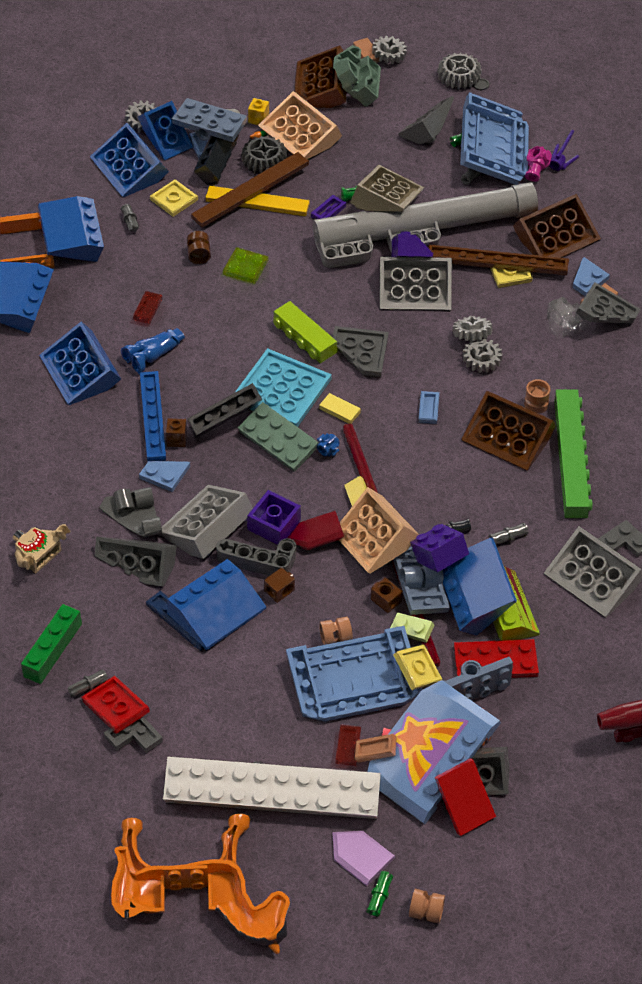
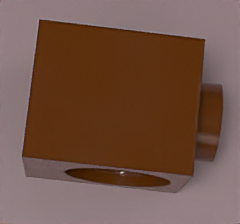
M167 418V447H186V419Z
M282 567L264 580V592L277 603L295 591L294 576L290 572H286Z
M384 578L372 586L371 600L385 612L389 613L402 602V590Z

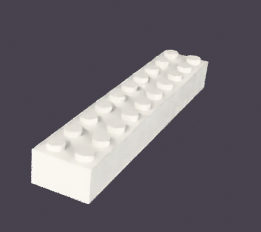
M167 757L163 800L166 803L377 819L380 773Z

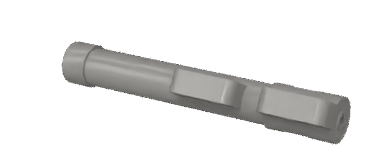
M532 182L512 185L510 188L408 205L403 212L372 211L366 213V211L316 219L313 220L314 240L325 267L333 268L356 264L371 259L373 251L372 241L387 239L390 252H392V238L402 231L411 232V235H416L429 248V245H439L440 229L514 216L516 218L524 217L538 211V198L536 189Z

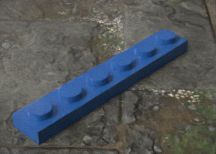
M158 371L140 372L147 462L166 461Z

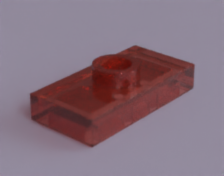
M145 291L133 315V320L150 324L163 299L162 295Z
M340 725L335 764L357 765L355 760L356 741L360 740L361 727Z

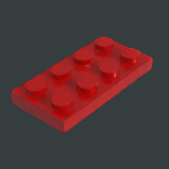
M534 639L454 642L457 676L461 675V667L466 661H476L483 667L510 657L513 661L511 678L539 676Z

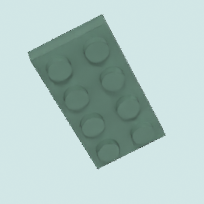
M264 402L238 427L240 433L294 472L317 449L319 444L315 439Z

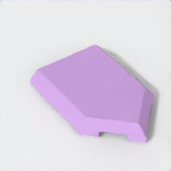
M364 831L332 832L334 861L365 886H368L395 859L392 853Z

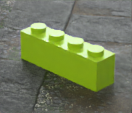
M291 301L273 311V323L276 328L284 331L289 339H293L299 348L307 351L312 359H316L321 364L337 353V341Z

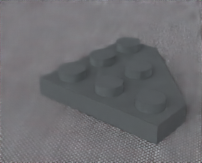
M594 282L576 314L590 322L633 323L641 309Z
M335 326L333 338L337 341V349L363 375L382 376L389 332Z

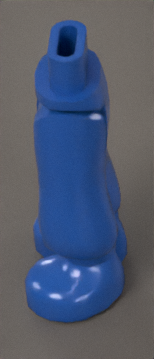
M178 328L174 330L169 329L167 332H162L151 338L139 340L134 345L122 347L121 355L127 363L132 362L133 369L140 374V372L145 371V361L148 363L154 362L160 356L179 345L180 341L185 339V336Z

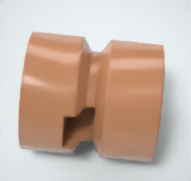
M535 379L527 384L525 408L538 414L544 413L547 410L550 397V386L547 382Z
M347 616L336 618L335 622L332 620L319 622L323 645L353 639L351 624Z
M415 889L411 900L409 917L416 919L426 917L427 921L439 924L444 908L445 895L437 893L428 895L427 891Z

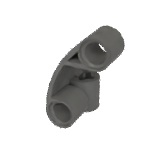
M151 487L134 491L130 489L115 491L113 496L105 497L99 507L108 516L141 537L162 534L160 518L156 515Z

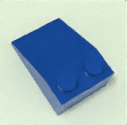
M173 101L137 116L145 134L163 160L193 147L185 127L172 124V118L177 112Z

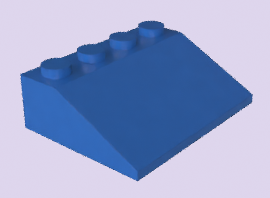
M128 123L121 127L90 156L123 198L158 183L169 173L168 169Z
M76 196L38 204L47 255L98 261L104 244L94 199Z
M0 262V323L31 333L54 269L38 263Z
M83 322L78 323L39 355L68 405L108 391L121 380L93 331Z
M488 538L469 547V554L443 569V585L459 630L472 635H478L517 602L493 538Z
M228 559L167 599V614L206 650L266 609V605L242 571Z

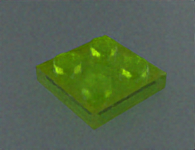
M236 247L223 269V275L256 284L269 258L266 255Z

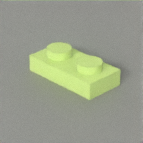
M397 612L390 628L405 626L408 638L427 643L434 628V623Z

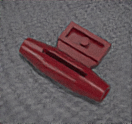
M642 700L617 705L598 713L596 716L600 730H615L614 738L616 743L622 741L627 743L635 738L642 737Z

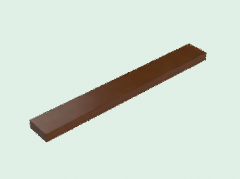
M297 152L193 212L191 218L199 226L204 227L309 165V160Z
M429 245V249L433 253L432 258H452V264L557 275L568 274V258Z

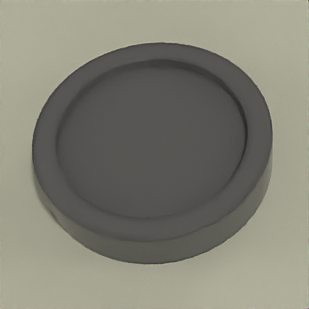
M480 78L476 85L473 84V86L477 90H486L489 87V81Z

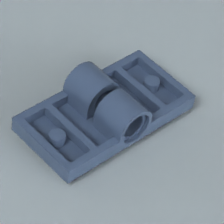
M189 98L184 101L172 118V124L195 130L196 136L203 141H208L211 136L233 142L247 122L246 115Z
M411 546L407 551L393 559L410 615L445 613L449 611L450 606L442 585L443 570L436 572L417 563Z
M510 657L481 667L478 662L469 660L463 663L460 676L444 682L471 701L478 697L483 698L493 691L504 690L511 684L513 661Z

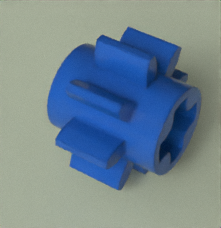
M322 434L317 439L319 442L317 450L321 455L334 456L339 451L337 447L340 442L334 434Z

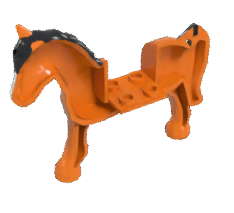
M234 814L229 817V828L221 835L223 851L220 859L174 866H151L145 863L137 849V836L143 829V822L137 818H127L121 823L123 831L122 846L114 849L118 859V867L112 881L111 900L117 915L122 920L132 918L142 912L146 914L165 913V889L180 890L182 888H192L198 890L208 887L209 911H216L221 916L222 921L241 940H245L251 945L257 944L269 947L275 954H279V943L287 936L285 917L290 900L285 893L276 891L271 893L263 903L255 907L246 893L245 879L241 868L237 864V846L240 836L249 828L250 818L248 815Z

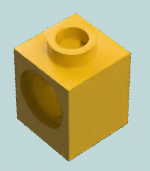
M253 98L248 108V123L259 125L269 115V101Z

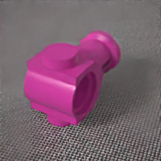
M535 146L529 149L526 157L529 170L526 172L525 177L527 180L537 182L540 178V171L549 166L552 154L549 150H545L544 147Z

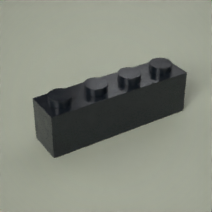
M239 134L233 142L211 136L194 169V172L206 185L212 182L215 183L221 178V173L227 165L226 162L237 144L236 141Z
M252 383L187 418L186 423L194 437L198 438L261 403L262 398Z

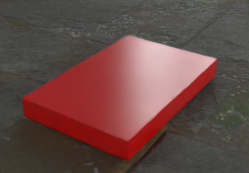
M113 676L81 697L84 704L116 734L150 712L149 707L116 676Z
M470 758L434 777L459 836L496 817L473 759Z

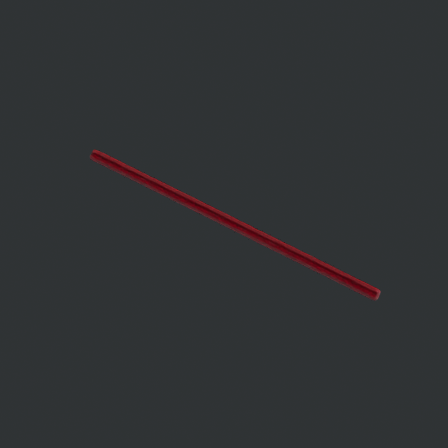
M351 423L345 424L343 431L359 475L364 479L366 487L377 492L354 427ZM391 560L392 565H393V568H394L395 573H396V576H397V579H398V581H399V578H398V575H397V571H396L394 562H393V560ZM423 614L411 615L413 617L425 619ZM430 634L427 643L421 641V644L425 645L435 666L439 667L440 659Z

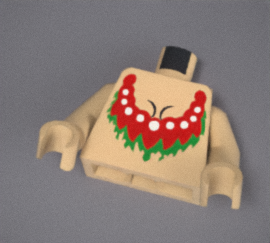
M66 524L60 525L54 531L40 530L34 527L25 534L21 530H17L13 535V540L16 541L15 558L18 566L27 570L31 569L35 574L62 551L60 539L65 540V534L71 532Z

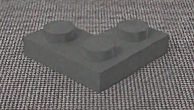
M627 520L598 538V540L614 551L619 550L625 545L637 557L642 555V533Z
M141 717L117 734L111 728L104 732L105 739L117 751L133 739L146 753L163 742L162 736L144 717Z

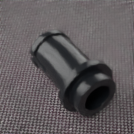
M469 519L458 522L449 521L446 526L459 532L471 531Z

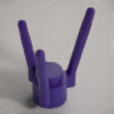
M571 130L559 152V144L556 145L549 164L552 169L556 171L560 169L565 170L568 165L579 158V155H576L566 162V158L562 154L574 130Z

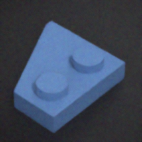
M584 257L573 282V288L586 297L594 282L602 285L609 280L610 274Z
M148 461L139 473V479L173 492L190 468V462Z

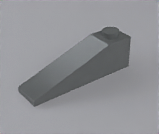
M452 95L440 101L428 110L427 113L417 118V121L398 133L399 136L420 145L425 142L429 144L436 140L435 136L440 133L454 96Z
M97 536L95 556L112 566L117 565L121 567L128 575L133 574L139 577V581L144 584L164 586L175 565L176 545Z
M508 747L478 749L471 759L475 762L487 795L508 794Z

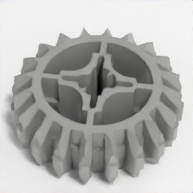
M461 52L459 54L453 53V55L448 54L447 57H443L438 67V77L442 84L445 83L446 87L451 86L452 89L457 87L458 90L460 87L466 89L467 86L471 88L473 84L476 85L482 72L477 58H473V55L468 56L467 53L461 54Z

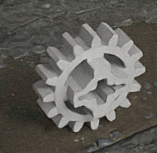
M385 36V38L379 37V40L375 39V42H373L372 54H375V58L379 57V61L384 60L385 63L391 62L394 64V61L400 63V60L403 61L404 57H406L407 46L404 45V42H399V38L395 40L393 36L389 38L388 36Z
M140 100L139 104L133 102V106L129 105L128 110H126L125 122L132 126L134 130L138 129V133H140L143 128L137 116L154 109L155 104L149 105L148 101L143 103L142 100Z
M475 316L464 317V320L458 319V322H454L453 325L454 336L459 337V339H465V341L482 340V338H488V335H491L492 332L490 320L486 321V318L480 319V317L476 318Z
M486 338L483 341L476 339V342L471 340L470 344H466L465 349H463V362H466V367L472 366V371L478 369L479 373L482 370L488 373L489 369L494 371L495 366H500L502 349L498 348V343L493 345V340L489 342L486 341Z

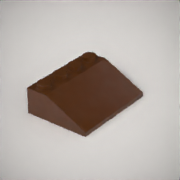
M339 45L297 61L294 92L313 107L332 108L346 102L347 92L342 88V83L337 76L336 70L333 69L334 57L343 52L342 47Z
M577 194L527 215L513 225L524 246L533 255L561 258L601 239Z
M486 391L461 440L528 471L548 443L556 425L553 420Z

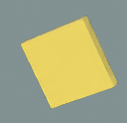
M173 180L150 195V200L174 217L198 201V196L177 180Z
M490 268L498 288L532 282V276L529 271Z
M425 645L400 650L393 654L411 690L427 687L442 680Z

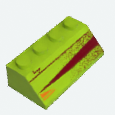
M504 566L517 602L493 621L500 641L520 640L540 635L516 572Z

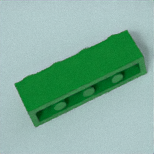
M65 604L61 605L22 661L23 677L39 684L44 681L82 625L79 610Z

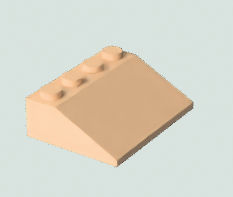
M294 91L258 125L269 136L275 137V140L280 139V142L284 143L285 148L290 153L295 154L299 152L306 159L331 148L342 137L336 124Z
M367 487L341 520L340 525L345 538L339 541L362 567L371 574L407 551L411 546L410 542L416 539L419 534L382 495Z

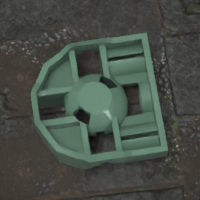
M354 45L334 57L333 69L336 70L337 76L342 83V88L364 106L374 102L378 98L381 67L369 56L361 59V49Z

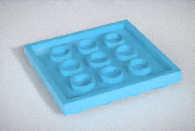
M267 348L235 392L253 383L262 398L261 403L264 402L298 427L331 381L332 374ZM260 404L251 408L250 410L254 411Z

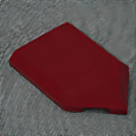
M332 511L298 523L287 539H292L302 549L310 550L343 539L345 536L336 511Z

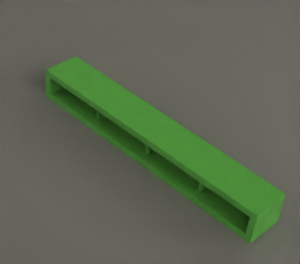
M556 390L554 404L564 517L588 518L589 511H592V499H589L591 485L587 484V481H589V469H586L588 455H584L587 446L586 440H583V437H585V426L581 425V422L584 420V413L580 411V408H582V397H579L578 390Z

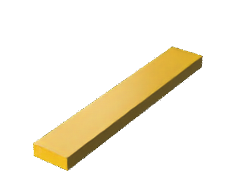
M209 186L206 202H212L233 189ZM260 193L239 207L306 216L310 200Z

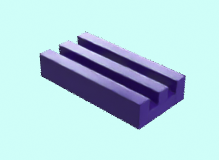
M332 195L311 212V218L322 219L336 216L346 207V202Z

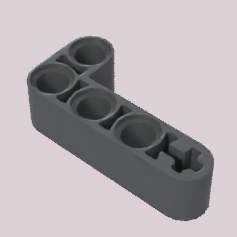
M287 538L280 541L276 552L229 539H222L216 545L217 560L220 563L228 559L237 568L267 576L272 575L281 567L286 572H291L296 560V543L292 539Z

